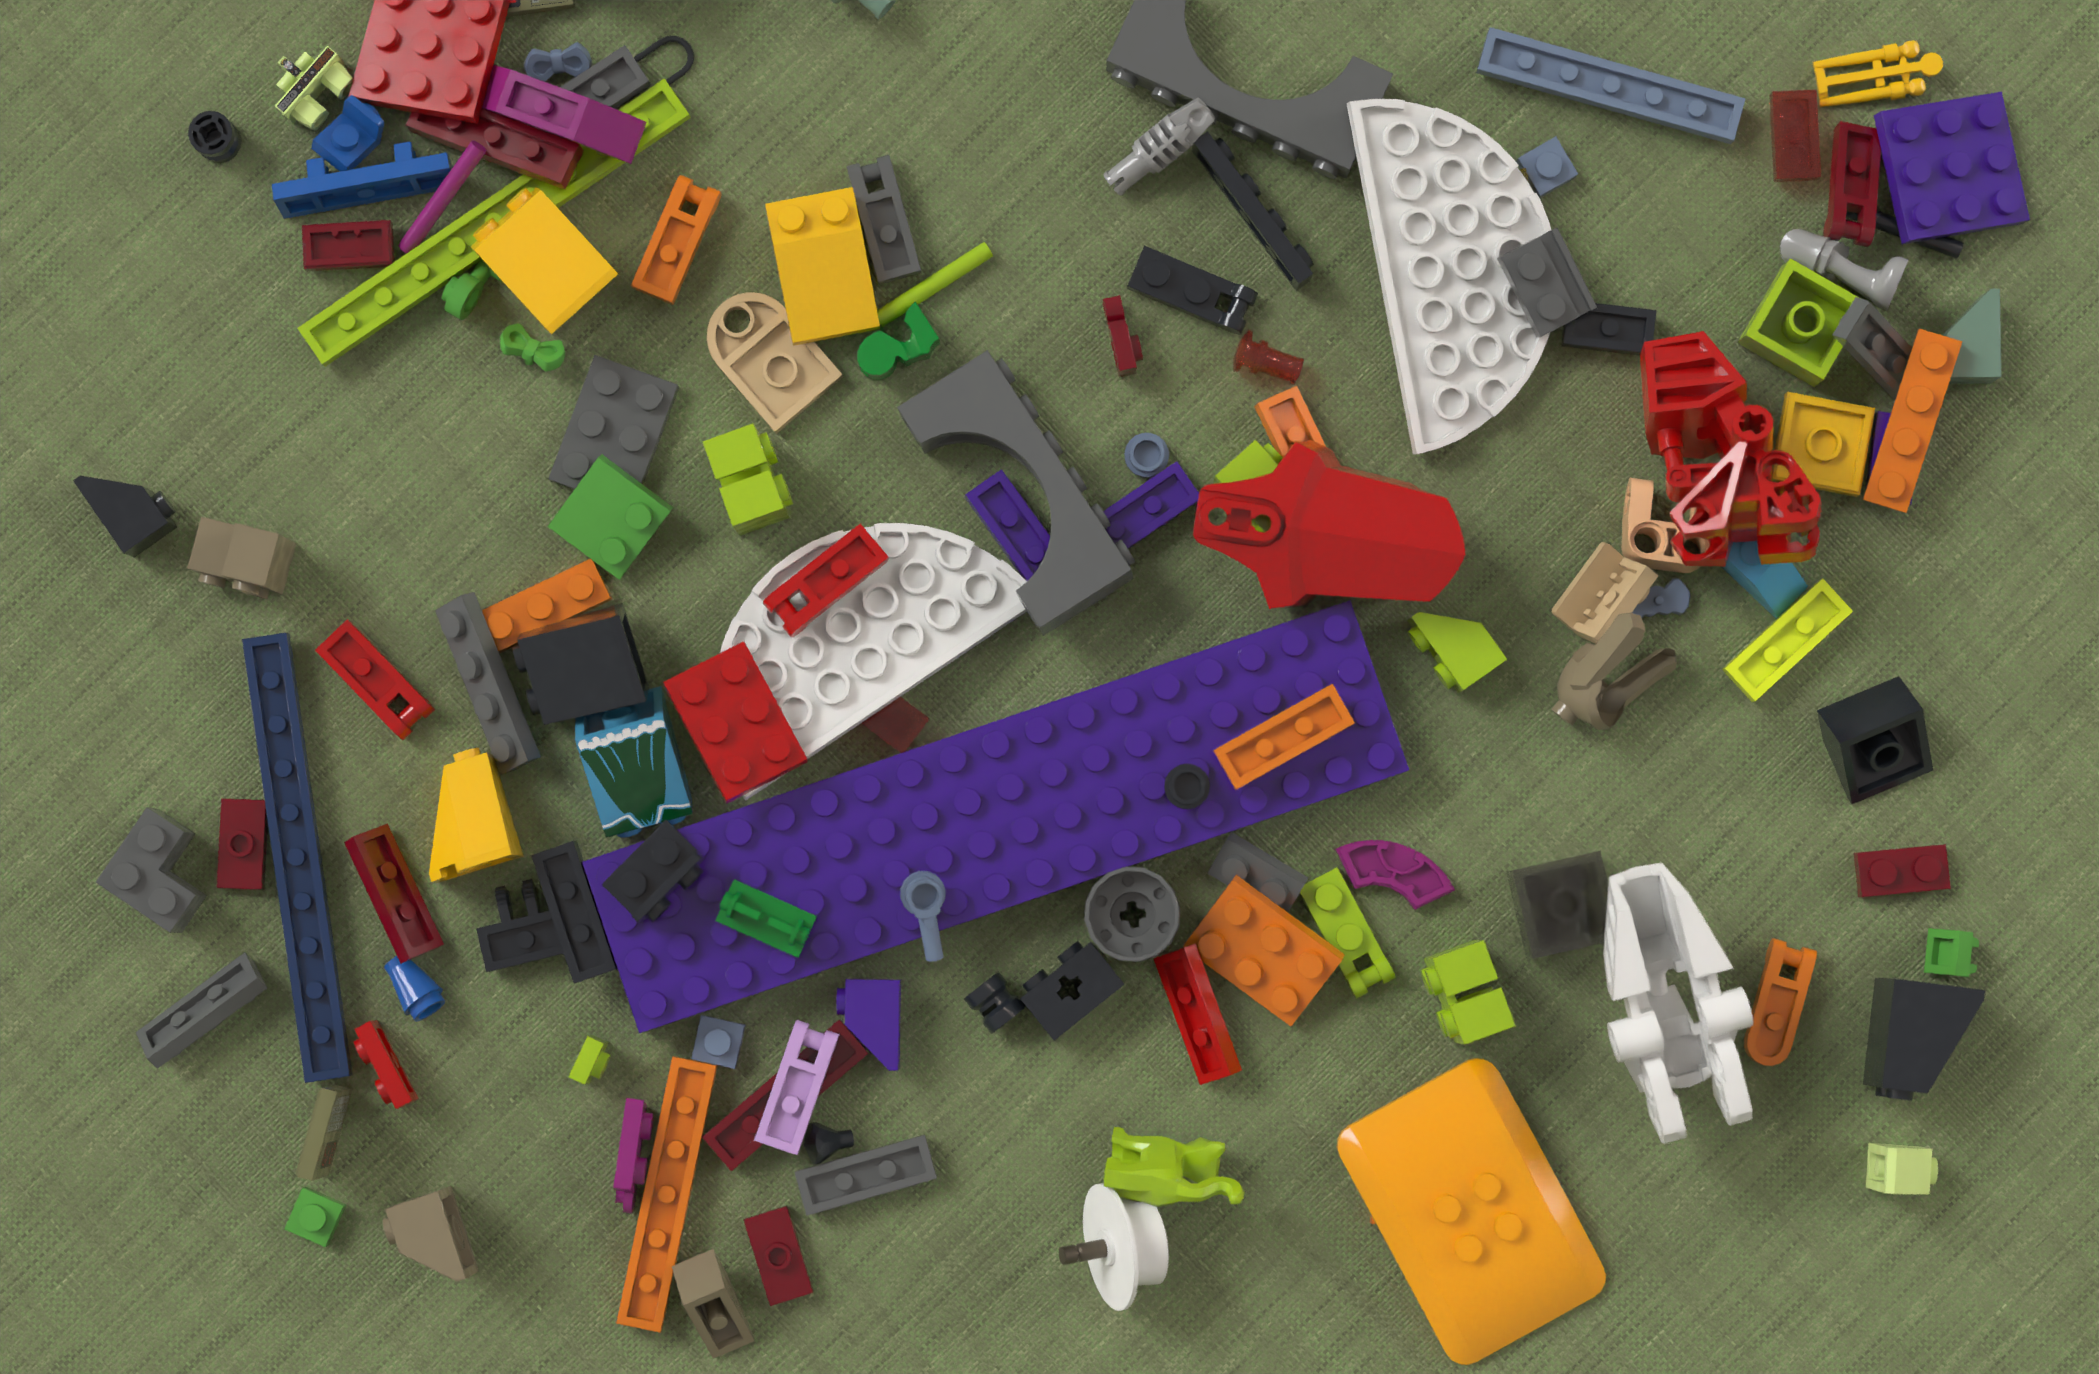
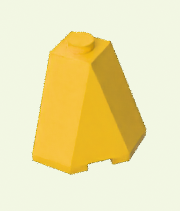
M479 747L454 754L455 762L443 767L429 869L431 882L440 883L524 857L495 759L490 753L481 754Z

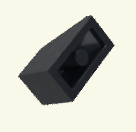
M81 475L73 480L121 551L133 558L178 528L170 517L176 511L161 491L154 494L153 491L143 486Z

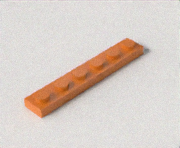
M676 1056L672 1057L616 1324L659 1333L663 1329L674 1276L672 1266L676 1265L718 1065Z

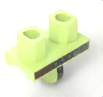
M328 46L315 60L304 52L294 64L284 56L278 62L286 71V74L276 85L286 94L275 107L293 124L298 121L316 131L329 115V112L315 101L321 92L328 88L341 100L350 92L353 78L344 66L346 64Z

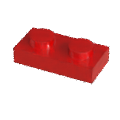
M371 1020L355 1028L354 1030L359 1038L354 1041L355 1048L362 1061L366 1065L372 1063L379 1079L374 1082L385 1104L388 1105L392 1102L395 1109H399L418 1100L419 1098L379 1021Z

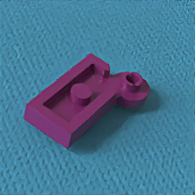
M626 1098L613 1188L616 1190L615 1203H623V1213L633 1214L637 1185H644L647 1171V1158L640 1157L643 1140L651 1139L654 1114L647 1113V1105L644 1100Z

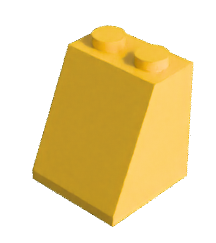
M536 187L530 193L527 188H524L506 204L510 211L498 222L494 218L489 219L473 234L477 241L470 247L549 333L553 334L614 279L618 273L542 190Z

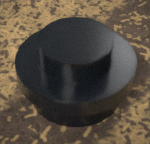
M1182 764L1169 772L1165 779L1164 790L1166 797L1174 806L1181 809H1193L1200 806L1208 797L1210 783L1208 776L1200 767L1193 764Z

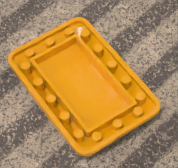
M1483 1058L1466 1060L1355 1121L1341 1131L1337 1139L1339 1157L1443 1350L1452 1361L1462 1365L1476 1363L1594 1298L1603 1289L1606 1280L1604 1267L1500 1072L1493 1063Z

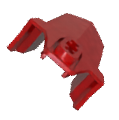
M1312 440L1306 442L1295 441L1272 473L1240 481L1204 485L1199 492L1193 527V537L1198 543L1235 559L1257 574L1269 609L1307 606L1318 595L1430 602L1451 581L1466 555L1460 524L1446 497L1427 492L1410 482L1341 466L1331 449ZM1213 508H1221L1227 514L1226 520L1220 525H1214L1208 519L1209 512ZM1259 515H1267L1271 520L1270 528L1264 532L1257 531L1252 525V519Z

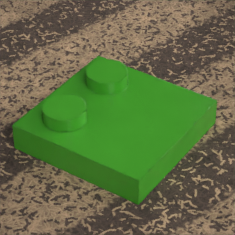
M601 454L548 527L620 580L672 511L673 507Z

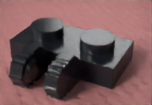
M532 879L522 881V896L526 902L529 915L522 918L513 919L512 900L505 885L495 888V897L501 923L476 928L486 972L564 954L550 911L541 913L536 887Z

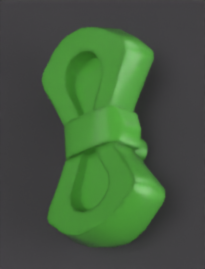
M518 323L507 326L501 333L500 348L504 355L522 356L525 359L526 365H532L535 362L544 371H552L559 368L564 361L565 349L560 340L545 342L535 340Z

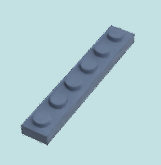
M1489 27L1476 73L1728 144H1732L1735 139L1745 103V98L1491 27Z

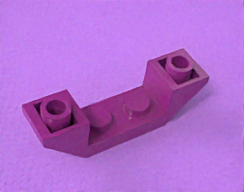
M493 65L482 106L483 109L580 143L594 151L632 164L647 123L588 97Z

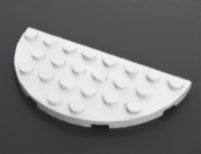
M1367 99L1351 101L1346 104L1413 455L1441 448L1464 438L1490 418L1495 417L1517 395L1529 379L1542 355L1550 332L1542 337H1536L1497 258L1551 230L1539 196L1533 192L1528 181L1517 168L1519 166L1517 162L1501 145L1481 129L1442 109L1405 102V100Z
M878 523L872 527H865V529L888 555V562L813 620L802 632L791 638L782 627L784 625L783 620L776 612L771 614L762 602L779 586L851 531L843 532L841 530L816 539L794 551L775 565L755 585L751 594L731 621L720 653L743 641L745 642L808 759L1027 612L1016 593V590L1027 581L1004 560H998L992 554L974 545L975 542L959 535L923 525ZM797 593L789 600L797 611L808 604L800 593ZM780 777L743 795V798L745 799V801L748 800L749 798L757 794L759 791H761L762 789H764Z

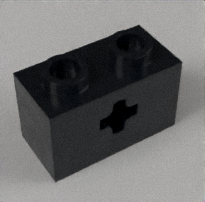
M1079 941L1075 942L1057 957L1062 963L1060 967L1050 975H1047L1044 969H1042L1022 985L1027 993L1020 999L1054 1041L1125 985L1091 942L1085 947ZM1066 976L1070 980L1077 976L1082 983L1077 988L1080 993L1078 998L1073 1000L1069 995L1063 999L1059 997L1057 992L1061 989V984L1058 980L1061 977Z

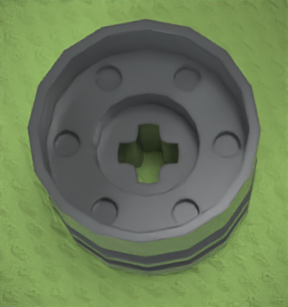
M1123 867L1108 872L1094 884L1086 900L1085 923L1090 938L1102 952L1121 961L1141 962L1158 956L1172 943L1180 926V906L1175 891L1160 875L1146 868ZM1136 902L1138 909L1146 910V917L1139 919V927L1131 928L1129 921H1122L1121 912L1128 911V903Z

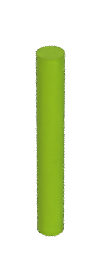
M982 242L879 308L877 313L880 326L883 328L905 314L914 302L919 305L992 258L993 254L987 244Z

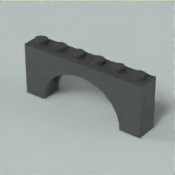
M1134 0L1106 61V71L1112 73V80L1131 89H1134L1136 84L1152 91V98L1171 107H1175L1176 103L1186 105L1199 97L1215 116L1214 122L1211 125H1215L1216 121L1233 127L1231 132L1245 141L1255 143L1259 139L1273 145L1272 151L1285 159L1296 161L1297 157L1311 162L1314 164L1312 169L1325 177L1336 179L1339 175L1347 178L1356 158V151L1346 103L1367 99H1383L1393 73L1352 56L1349 64L1333 82L1307 96L1285 100H1272L1251 96L1228 86L1218 79L1197 56L1191 45L1185 25V4L1187 0Z
M987 350L904 402L897 409L924 454L939 447L955 443L987 445L1001 450L1019 461L1031 472L1042 487L1048 499L1051 513L1049 545L1037 571L1024 585L1016 590V593L1042 636H1045L1133 580L1132 570L1129 566L1135 563V560L1122 540L1114 544L1105 529L1110 527L1111 524L1101 507L1097 503L1090 507L1083 497L1082 492L1087 490V487L1076 469L1071 467L1066 470L1057 456L1061 455L1063 451L1050 430L1042 434L1034 422L1039 417V414L1028 396L1024 394L1019 398L1010 384L1016 381L1005 361L1001 358L995 362Z

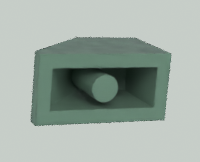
M1990 289L1981 295L1942 334L1943 336L1963 341L1949 384H1991L2001 378L2000 289Z

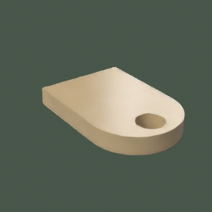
M755 292L735 295L724 301L715 310L709 321L707 345L714 362L776 434L843 378V374L815 342L793 346L786 309L781 303L768 295ZM737 309L747 312L750 316L749 326L740 333L731 332L725 327L726 316L731 311Z

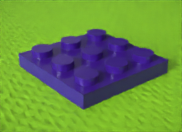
M2002 92L1884 110L1874 115L1901 244L2014 226L2030 220Z

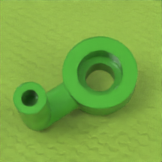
M483 260L479 261L470 274L464 273L460 278L454 276L447 283L442 294V300L446 301L445 312L460 320L466 319L476 306L483 286L491 276L500 282L502 281Z

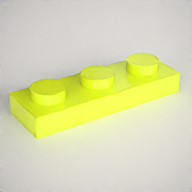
M1822 578L1722 670L1751 702H1755L1848 617L1853 610Z

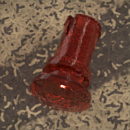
M1247 330L1235 350L1233 372L1238 373L1243 365L1248 367L1249 373L1254 375L1259 371L1295 385L1302 370L1304 358L1268 346V341L1262 339L1259 343L1252 341L1253 331Z

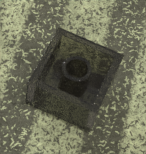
M1601 851L1506 871L1526 959H1535L1604 943L1608 880Z

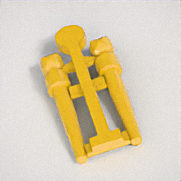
M1912 40L1906 41L1902 46H1897V43L1883 45L1881 49L1813 62L1819 105L1820 107L1885 98L1896 100L1905 98L1906 94L1920 96L1926 90L1925 81L1922 78H1916L1909 82L1910 73L1921 72L1927 77L1936 76L1943 67V60L1936 53H1927L1920 61L1908 63L1906 58H1915L1920 51L1917 41ZM1900 57L1899 65L1882 67L1881 60H1884L1886 63L1898 61ZM1872 62L1873 69L1825 76L1824 68ZM1901 75L1903 81L1889 83V86H1885V77ZM1875 79L1876 88L1828 97L1827 87Z

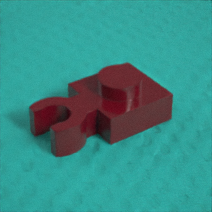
M1120 295L1105 298L1102 305L1118 377L1136 374V362L1143 360L1138 334L1131 336L1129 334Z

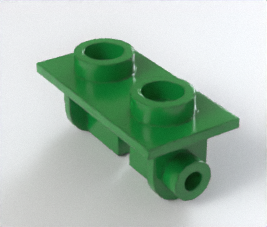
M734 879L729 891L725 893L719 907L720 911L715 921L799 958L817 916Z

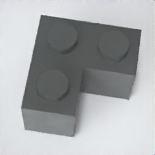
M147 807L96 881L97 884L170 933H182L207 897L206 894L171 871L195 836V833L156 808Z

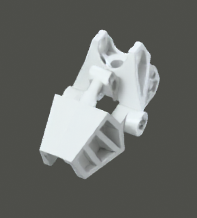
M1663 863L1633 867L1609 877L1603 951L1607 989L1613 1001L1624 999L1628 1018L1607 1023V1029L1617 1061L1625 1063L1639 1092H1644L1646 1095L1649 1116L1661 1142L1665 1144L1686 1138V1128L1678 1096L1671 1088L1691 1087L1705 1081L1710 1076L1713 1095L1728 1125L1731 1126L1752 1120V1107L1739 1055L1734 1044L1738 1030L1753 1026L1752 1012L1742 987L1721 992L1717 978L1718 972L1732 969L1733 966L1689 893ZM1669 969H1675L1677 973L1688 972L1699 1017L1698 1022L1693 1023L1676 986H1667L1665 973Z

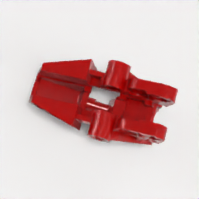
M1704 331L1644 342L1640 353L1645 434L1651 454L1664 457L1667 470L1666 494L1671 501L1679 502L1670 511V518L1680 531L1671 539V545L1684 565L1725 567L1733 542L1757 541L1761 565L1810 560L1816 555L1820 539V530L1817 525L1821 516L1820 496L1796 460L1789 453L1782 450H1772V415L1766 408L1759 405H1744L1743 402L1747 400L1746 380ZM1716 453L1721 458L1719 463L1684 465L1683 457L1705 459ZM1772 465L1784 466L1789 471L1788 478L1781 482H1772ZM1697 507L1691 520L1686 523L1683 519L1684 513L1688 509ZM1791 533H1797L1800 537L1807 535V544L1802 546L1798 541L1791 543ZM1690 538H1703L1709 541L1710 546L1704 553L1691 554L1684 548V543Z

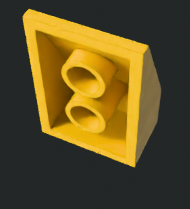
M853 187L766 203L768 225L793 346L880 329Z

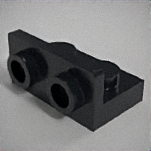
M665 820L601 885L632 914L631 917L637 923H642L646 918L653 923L671 906L672 903L667 897L679 885L686 890L701 876L704 870L699 865L706 858L668 820Z

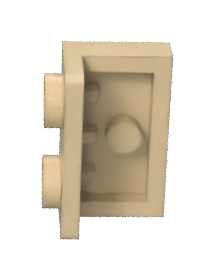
M1601 542L1554 605L1552 614L1576 635L1596 644L1618 614L1632 613L1636 606L1646 599L1650 592V587L1658 575L1648 566L1623 557L1610 544Z

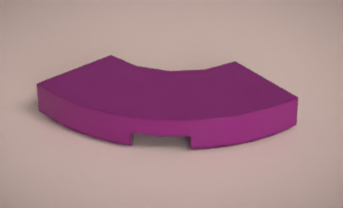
M1365 840L1346 844L1335 849L1354 889L1369 885L1388 887L1402 895L1413 910L1455 891L1448 877L1432 860L1405 845L1384 840Z

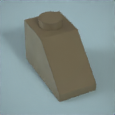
M714 1249L672 1266L682 1305L713 1359L755 1341L730 1278Z

